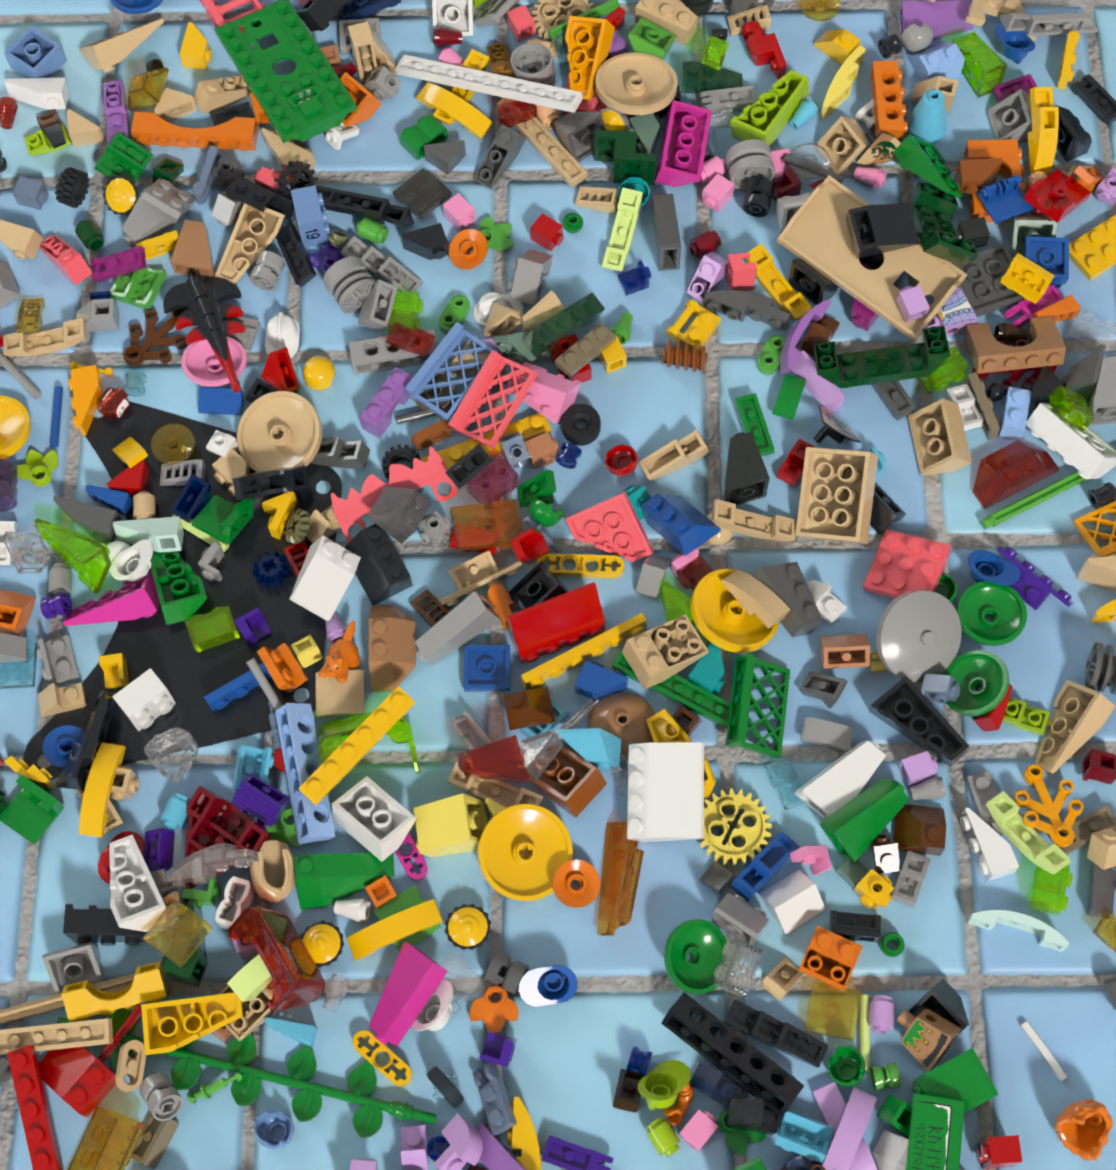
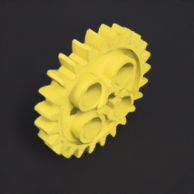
M731 788L729 795H726L721 790L719 798L713 793L711 796L712 802L707 799L704 800L706 807L704 808V839L696 840H703L700 844V849L708 847L706 856L714 853L715 862L721 857L723 858V865H726L728 860H732L733 866H736L739 859L745 865L746 857L752 860L755 857L754 852L758 854L762 850L761 847L768 845V842L764 839H770L771 833L765 830H770L772 824L765 822L770 819V814L763 815L766 806L758 807L760 799L752 801V793L744 797L743 790L740 789L738 795H735L733 788ZM729 807L733 809L734 814L727 816L723 814L722 809ZM743 809L744 812L738 820L737 827L732 831L727 844L723 845L722 842L728 834L729 826L733 825L739 810ZM750 818L755 822V825L747 827L744 825L743 820ZM718 827L722 829L723 834L715 836L710 830ZM739 838L744 842V846L735 847L732 844V840Z

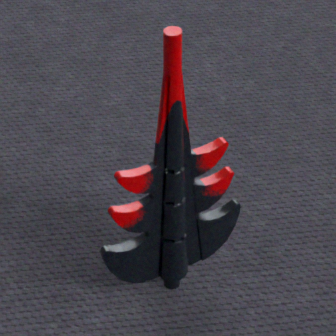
M194 271L188 273L189 279L186 283L177 284L166 293L163 300L164 313L168 314L175 310L188 309L180 314L177 319L176 330L179 331L189 326H198L189 332L186 337V344L189 345L200 340H207L224 369L233 392H239L241 386L235 374L226 335L244 333L245 326L235 321L223 320L230 317H243L244 312L231 303L219 302L232 298L240 299L242 294L233 283L219 277L202 279Z

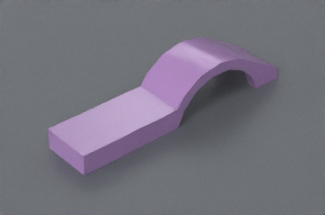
M835 1082L812 1092L825 1123L834 1127L832 1139L846 1107ZM862 1137L850 1170H877L871 1152Z

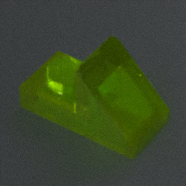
M710 36L707 45H704L701 51V63L720 71L729 43Z

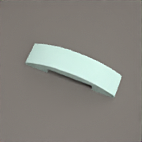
M1007 910L980 911L973 913L967 924L987 930H992L997 922L1040 935L1039 945L1061 952L1069 945V942L1048 924L1018 912Z

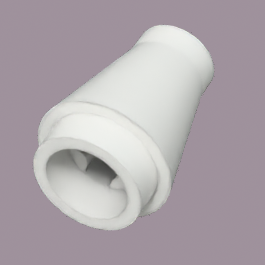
M366 899L336 900L334 913L360 923L368 921L371 915V902L366 901Z

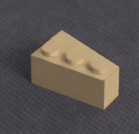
M640 0L635 7V23L643 17L677 35L675 41L685 46L689 45L697 33L698 16L680 0Z
M369 22L348 26L355 67L361 84L366 83L372 70L385 66L397 75L395 70L397 64L394 55Z

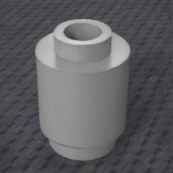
M63 563L52 565L51 570H49V594L53 595V597L62 592L68 595L71 594L72 571L70 567Z

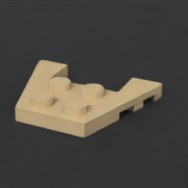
M972 0L965 21L982 27L986 22L985 14L999 18V15L1026 14L1019 0ZM1029 36L1033 42L1037 39V36Z

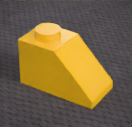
M188 22L179 54L183 67L207 70L208 63L212 61L213 52L210 50L205 37L192 22Z
M846 29L829 30L814 43V46L842 65L848 56L860 45V39Z

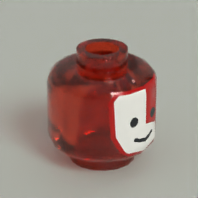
M113 387L107 388L97 399V410L109 420L111 418L118 419L130 406L127 399L128 394L120 387L117 389Z

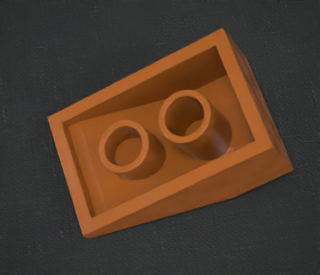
M550 739L520 772L559 807L574 817H577L607 784L597 767L553 739Z

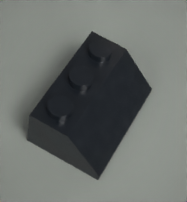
M377 524L359 531L345 547V549L361 557L355 575L372 605H376L413 586L411 576L386 531Z

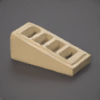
M768 5L728 16L727 21L731 35L742 34L744 21L750 22L753 19L760 23L763 30H770L771 16ZM735 22H739V27H736Z
M580 186L575 205L617 214L619 203L617 196L618 188ZM586 194H589L588 200H585Z

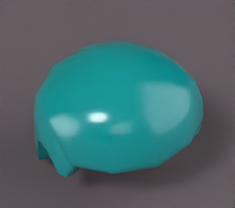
M629 177L618 187L617 196L619 199L622 188L643 192L640 207L644 206L650 199L651 189L649 184L641 177Z

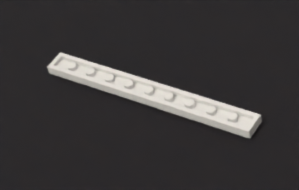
M404 55L395 68L397 75L575 113L583 99L582 92L409 55Z

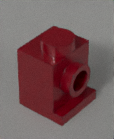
M1092 748L1082 761V780L1087 781L1091 779L1111 785L1116 779V755Z

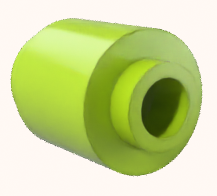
M662 1117L656 1119L645 1128L648 1132L647 1137L660 1156L665 1154L668 1158L680 1149L678 1147V1144L681 1142L668 1121H664Z

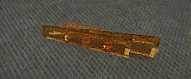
M625 821L608 822L606 824L597 934L600 936H613L616 929L627 925L632 918L644 851L636 848L638 841L627 839V822Z

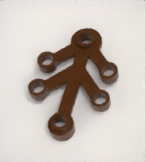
M188 309L172 311V317L157 331H155V324L159 320L158 314L155 310H148L145 313L147 321L146 340L140 346L139 338L143 335L141 325L135 323L129 327L131 342L123 355L125 363L129 366H139L144 360H160L162 363H169L172 360V355L168 349H161L160 351L148 350L151 347L175 346L180 350L187 347L186 337L183 335H177L176 337L164 336L176 326L179 315ZM135 329H139L137 333H133ZM180 340L184 341L182 344H177ZM164 354H168L166 358H162Z

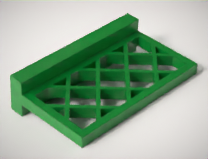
M745 653L735 659L725 746L731 748L738 746L779 758L782 753L790 669L756 659L754 654ZM754 665L760 667L764 673V676L759 680L754 673ZM774 672L782 674L780 685H777L771 675ZM766 678L773 688L768 693L760 683ZM754 686H756L762 696L757 701H755L751 694ZM774 692L780 699L777 707H775L769 697ZM763 700L771 710L766 715L763 714L758 705ZM752 708L760 718L754 723L749 717V710ZM772 714L777 720V727L774 729L767 720V717ZM760 722L763 723L768 731L763 737L755 727ZM749 730H751L757 740L753 744L746 742V734ZM769 736H771L775 743L774 750L769 749L764 741Z

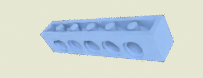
M286 703L276 710L275 714L298 843L324 844L335 837V826L332 821L331 804L328 794L315 806L298 789L322 765L318 736L314 724V714L312 713L311 704Z

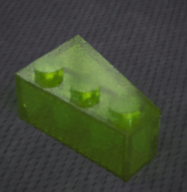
M975 32L953 39L952 43L958 46L965 58L962 74L977 98L992 93L993 87L1002 83L1007 64Z

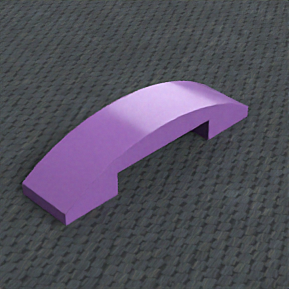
M829 299L819 303L805 313L789 331L780 355L779 370L782 375L793 368L802 353L795 348L809 322L812 324V322L822 319L831 304Z

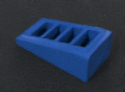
M86 485L85 490L91 499L129 517L133 506V500L129 493Z

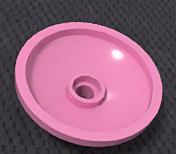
M227 337L235 374L238 378L247 365L246 351L238 341ZM207 340L191 343L185 349L181 364L187 378L196 384L209 387L230 383Z

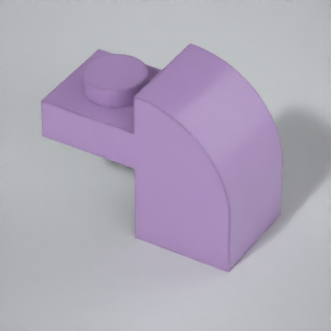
M457 1113L441 1131L450 1143V1146L435 1161L434 1166L437 1170H462L467 1162L475 1166L481 1157L483 1150L481 1133L471 1121Z

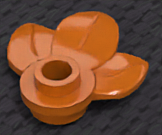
M491 985L485 990L483 997L474 1000L470 1008L469 1018L470 1021L484 1020V1024L489 1032L499 1033L506 1020L517 1021L518 1007L514 1001L508 998L507 992L502 986ZM499 994L500 1000L493 1002L491 996Z

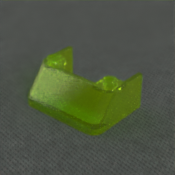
M407 712L387 734L395 743L409 742L416 773H421L411 720ZM371 713L329 721L320 726L318 730V748L321 765Z

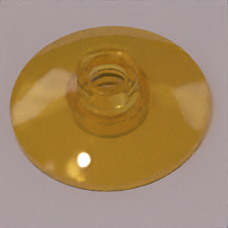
M801 0L800 7L803 14L809 19L827 21L838 14L840 0Z
M168 424L161 427L155 432L151 440L153 455L159 461L166 464H177L186 460L193 452L195 446L192 432L181 424ZM174 445L178 446L175 449H171V447Z

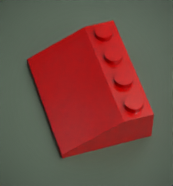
M595 582L508 616L511 642L521 664L525 662L533 663L540 656L545 654L553 655L559 652L560 648L568 645L570 647L576 646L583 639L588 637L594 638L605 631V620Z

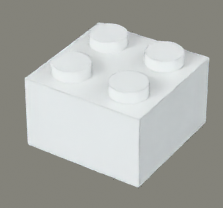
M151 668L112 696L138 731L150 727L157 717L161 714H167L171 711L173 705L176 704L167 688Z

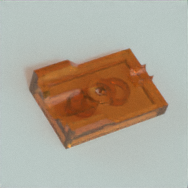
M516 499L456 506L450 509L459 551L486 547L513 548L510 541L524 533ZM484 525H489L490 529H486Z

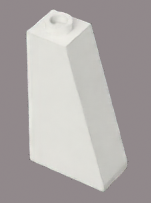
M872 741L861 742L796 790L794 794L826 819L858 796L886 755L881 752L880 746Z

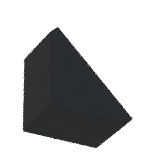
M1048 366L1042 367L1031 393V410L1035 411L1040 403H1056L1063 400V383Z

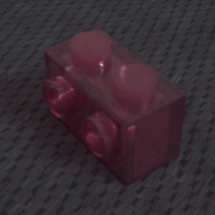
M499 456L467 483L468 493L486 510L490 506L497 505L504 494L512 492L519 483L518 473Z

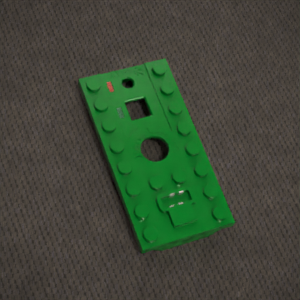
M289 0L276 1L265 8L214 29L219 41L283 143L291 139L306 141L339 126L347 114L357 110L356 103ZM273 33L279 43L263 50L257 39ZM280 60H291L296 64L295 70L288 75H278L273 71V66Z

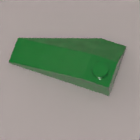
M909 134L894 150L893 154L897 158L896 162L901 168L910 170L957 198L963 196L956 181L949 176L951 172L943 165L945 160L934 144Z
M328 853L294 856L295 882L301 910L327 907L336 900L352 896L353 893L364 889L385 875L388 879L395 877L393 853L382 862L372 853Z

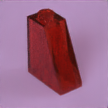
M516 735L458 754V766L460 771L464 772L465 777L511 783H522L531 780Z

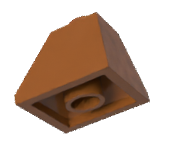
M1002 158L960 160L954 180L961 193L974 194L984 186L994 184L1002 165Z

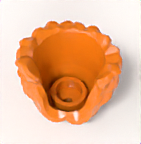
M1084 1099L1067 1106L1065 1111L1057 1117V1123L1054 1128L1057 1130L1058 1139L1063 1142L1065 1148L1069 1149L1073 1154L1079 1155L1082 1160L1097 1161L1102 1153V1148L1108 1142V1135L1112 1129L1113 1120L1104 1104L1095 1100Z

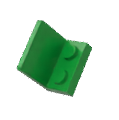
M215 495L194 518L192 526L229 545L253 517L254 499H245L237 502L235 505Z
M21 774L16 780L21 789L0 814V821L34 845L65 807L56 798Z

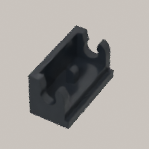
M831 910L829 931L848 940L878 943L881 938V915Z

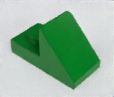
M546 469L517 487L520 507H529L530 502L535 498L542 500L546 504L554 503L553 493L556 492L554 471Z

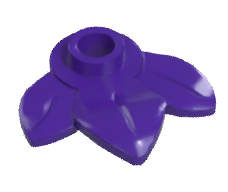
M330 243L323 244L318 253H308L313 267L320 268L323 274L334 263L346 258L340 254L341 252L338 251L337 247Z

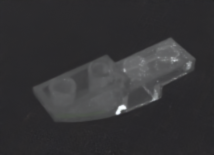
M228 843L212 845L178 862L162 877V882L172 884V888H184L186 883L191 882L195 885L207 884V880L217 878L216 872L227 871L229 866L246 868L250 866L249 863L259 862L258 852L250 849L237 850V846Z

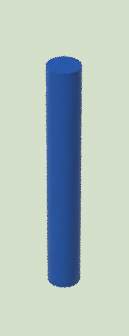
M62 386L54 387L50 434L51 447L59 446L63 397Z

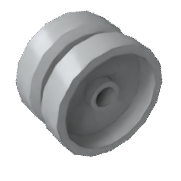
M757 139L745 140L735 144L726 152L725 161L729 170L730 182L734 184V188L746 191L749 181L755 177L773 180L776 171L771 159L772 155L768 143Z

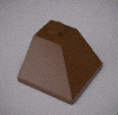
M548 686L503 695L509 730L555 722Z
M905 804L896 814L894 821L893 838L898 843V851L907 852L909 850L914 853L940 856L945 849L946 839L944 809Z

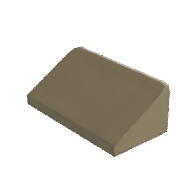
M150 1113L128 1157L152 1169H156L179 1123L173 1119L158 1121Z

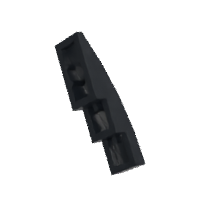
M738 1000L733 1001L724 1021L725 1024L816 1068L820 1067L828 1048V1044L793 1025L781 1022L765 1012L757 1011Z

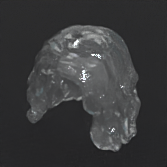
M174 728L155 735L147 743L144 751L145 755L148 756L151 763L162 776L167 777L169 782L179 783L180 779L185 776V772L192 767V761L198 753V743L187 730Z

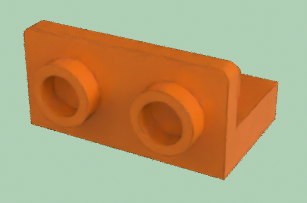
M283 643L276 649L262 647L257 651L279 689L291 693L308 680L288 644Z

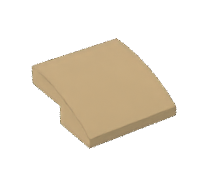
M348 670L347 681L344 683L338 682L334 677H319V672L315 673V718L363 717L365 714L364 670Z

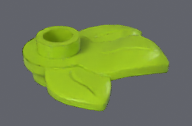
M30 449L25 464L16 466L15 471L22 480L31 481L37 487L46 486L52 480V472L58 467V455L52 450L43 456L39 452Z

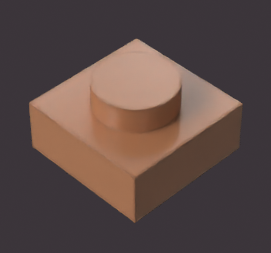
M337 44L320 48L332 67L341 65Z

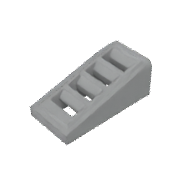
M204 460L161 464L160 486H204L206 471ZM167 470H171V478L167 479ZM176 470H180L179 477H175ZM184 470H188L187 476H184ZM192 470H196V475H192Z

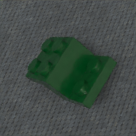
M595 130V161L614 162L613 183L621 184L629 177H641L649 185H655L656 154L636 153L637 132Z

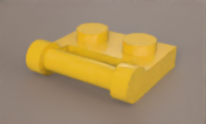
M690 299L685 305V310L673 326H669L666 330V334L675 341H679L682 345L688 343L689 349H692L694 344H696L697 351H700L721 323V317L699 306L695 300ZM692 313L696 314L695 320L686 332L682 334L680 329Z

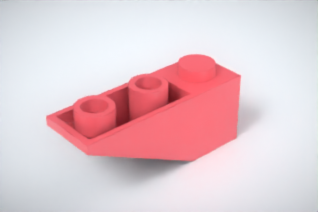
M54 234L47 237L40 245V250L74 285H77L92 274L81 254Z

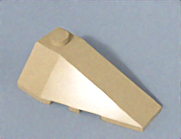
M161 18L132 28L131 31L115 34L113 38L110 37L79 48V50L95 71L103 70V72H108L115 69L114 65L127 57L162 25L164 20Z
M244 203L214 277L226 279L235 285L258 259L260 252L264 251L278 235L285 215L268 208L262 212Z

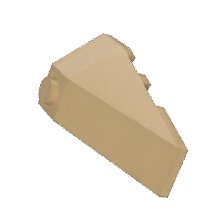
M1069 680L1066 681L1054 701L1053 707L1055 711L1053 717L1047 723L1049 730L1047 736L1041 741L1034 765H1038L1043 770L1052 774L1105 724L1115 708V705L1100 692Z

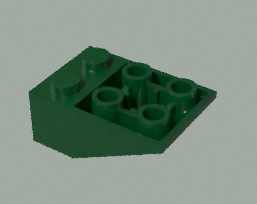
M189 900L188 905H185L181 911L180 925L172 933L171 948L169 952H165L161 965L163 966L162 970L171 979L199 988L208 965L203 913L193 900Z

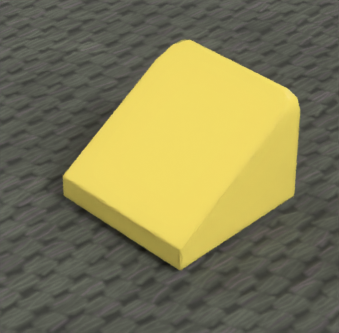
M311 635L291 644V648L303 668L323 658Z
M490 798L485 800L491 817L506 808Z

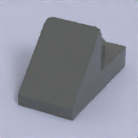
M809 671L799 691L805 696L821 699L831 709L838 701L848 681Z

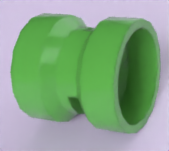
M896 1062L888 1063L884 1067L879 1065L870 1066L871 1081L875 1091H881L889 1086L892 1089L901 1087L900 1074Z

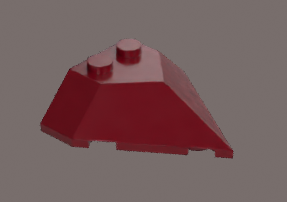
M200 785L187 805L189 827L186 830L184 868H186V882H183V889H192L255 856L269 835L266 827L252 816L241 812L232 802Z

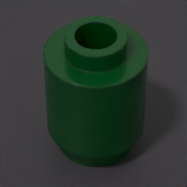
M82 220L77 224L75 233L87 249L97 251L104 245L103 235L93 221Z

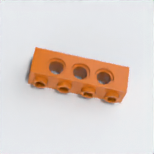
M873 61L870 79L876 137L880 132H885L895 136L901 142L903 134L907 133V121L903 119L906 111L905 103L902 104L904 88L900 86L902 70L898 69V61Z

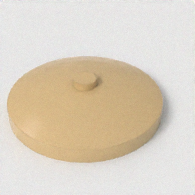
M632 52L616 55L605 61L597 71L595 89L600 100L609 108H614L620 113L629 115H647L664 109L674 100L678 81L675 71L664 60L654 55Z
M288 391L271 392L255 400L242 415L237 429V444L240 455L247 462V465L256 472L308 466L316 456L322 441V423L316 409L302 396Z

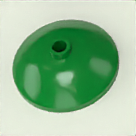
M990 581L975 583L965 590L957 606L962 630L972 640L987 646H1001L1012 642L1021 634L1027 621L1025 603L1019 593L1009 585H998ZM989 616L993 621L989 622L985 617Z
M973 650L961 654L950 663L943 675H951L960 687V694L956 701H946V704L956 713L965 716H978L991 711L1003 700L1009 687V672L1006 665L997 655L985 650Z
M693 919L679 924L671 932L664 950L665 967L670 979L679 989L691 994L708 993L720 985L729 968L730 952L727 940L717 926L706 920ZM688 953L690 954V959H689V960L687 959V954H688Z

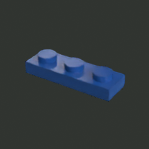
M262 663L259 667L269 681L272 677L264 663ZM250 670L204 696L212 711L225 708L233 699L244 697L249 693V690L256 686L260 687Z

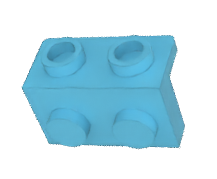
M245 745L239 746L232 792H237L241 781L250 773H254L255 776L266 781V783H271V778L268 777V774L274 762V755H271L272 747L259 749Z
M787 1109L775 1144L785 1151H793L803 1155L810 1161H817L823 1164L834 1127Z

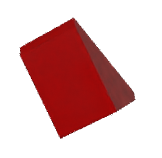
M287 347L271 352L261 378L278 391L292 392L300 389Z
M143 459L132 468L128 467L107 483L108 488L127 492L130 497H133L138 492L146 491L149 468L145 460Z

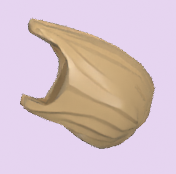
M277 840L265 841L260 850L256 852V855L251 858V879L253 887L260 898L277 903L286 898L293 889L295 883L294 857L286 843Z

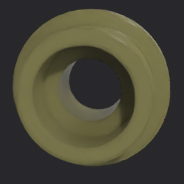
M332 230V233L328 235V240L331 241L330 244L335 247L342 248L348 243V235L344 232Z

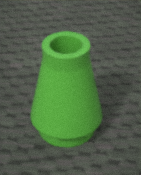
M623 312L611 329L617 335L621 344H625L631 337L633 315L628 312Z

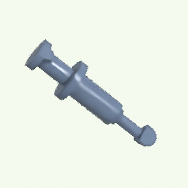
M527 515L521 523H525L530 529L533 528L541 531L548 546H551L557 554H564V550L559 549L553 544V539L541 529V523L536 525L530 519V515Z
M268 700L271 731L268 734L270 738H274L275 745H273V750L277 751L281 748L276 714Z

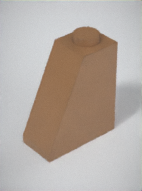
M184 220L170 261L174 273L188 275L189 272L194 271L197 276L202 278L215 276L210 239L205 223L198 220Z

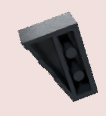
M65 904L63 933L74 943H77V946L89 942L101 943L102 946H115L116 942H125V945L136 946L140 942H147L148 931L142 932L120 928L111 909H97V905H89L88 909H74L73 904Z

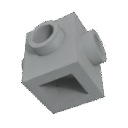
M382 66L372 70L364 86L378 100L384 101L389 98L392 99L397 95V88L401 81L392 71Z
M435 511L423 517L419 524L420 532L418 534L425 544L428 543L435 550L450 539L451 523L445 515L441 517Z

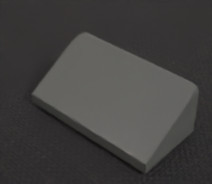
M1097 865L1092 866L1090 870L1087 915L1108 919L1113 918L1116 871L1110 869L1103 870Z

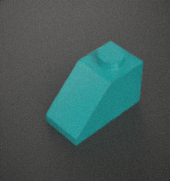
M711 643L707 648L709 653L698 661L689 674L688 681L714 694L715 691L717 693L721 691L726 681L723 680L725 670L720 649Z

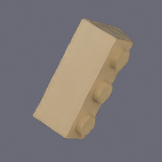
M942 398L908 416L921 475L954 472L972 463L959 404Z

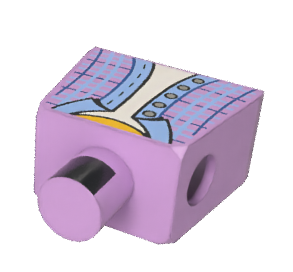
M961 287L953 293L926 328L945 326L946 336L950 337L965 334L966 325L978 324L979 320Z

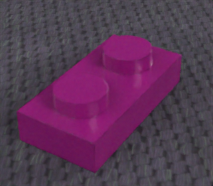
M1027 74L994 86L992 93L998 103H1000L1020 89L1030 94V89L1038 86L1032 76Z

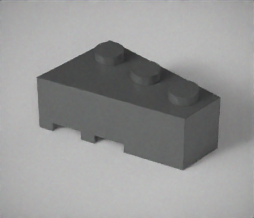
M797 562L761 567L752 576L771 589L791 609L785 618L780 621L791 637L811 634L823 622Z

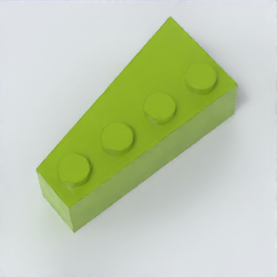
M790 70L772 85L771 90L767 93H762L753 105H748L743 109L741 115L735 116L730 120L732 136L742 141L752 139L763 140L770 147L791 119L800 102L804 101L808 96L809 77Z

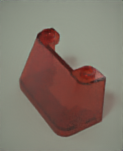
M259 906L249 907L229 927L227 932L232 941L243 938V944L253 942L273 979L267 985L268 989L273 991L272 999L267 1002L272 1013L315 1002L322 996L325 991V980L286 913Z

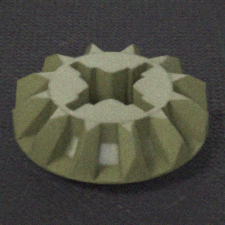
M302 509L293 511L291 517L287 518L288 522L285 525L284 535L286 536V541L292 544L300 543L310 529V515Z

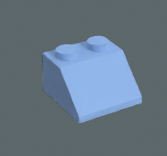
M945 41L931 45L921 52L907 54V58L921 82L937 76L952 78L960 75L965 61L958 46L955 43Z

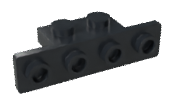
M222 167L218 169L216 186L226 190V195L262 212L268 208L285 215L287 220L291 218L294 207L293 201Z

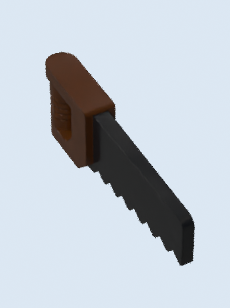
M56 109L36 117L40 129L44 131L53 148L66 144L61 128L62 124Z

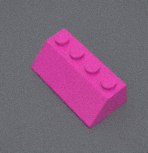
M672 100L666 114L655 182L672 187L700 182L712 110Z

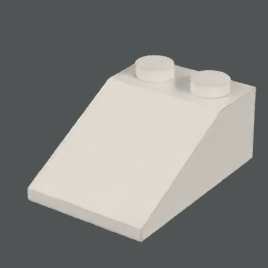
M322 535L310 546L289 599L329 621L349 586L361 557Z

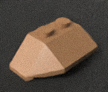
M371 605L369 614V673L371 692H393L416 667V621L395 605Z

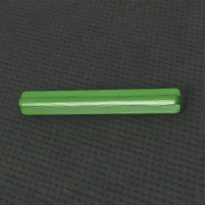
M609 0L578 15V17L600 18L620 7L618 0ZM568 21L549 29L548 33L552 40L566 34Z

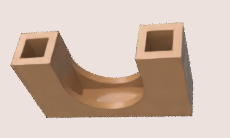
M1052 316L1030 318L1028 336L1031 343L1020 347L1007 346L998 342L994 338L988 323L966 325L965 345L977 374L1063 365L1066 346Z

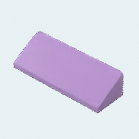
M802 350L790 371L796 377L806 379V389L824 408L831 413L835 412L843 406L845 395L836 385L817 375L816 363Z

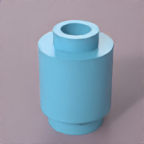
M174 793L173 797L169 798L160 818L164 821L163 826L172 830H176L177 827L182 828L188 816L187 805L191 799Z

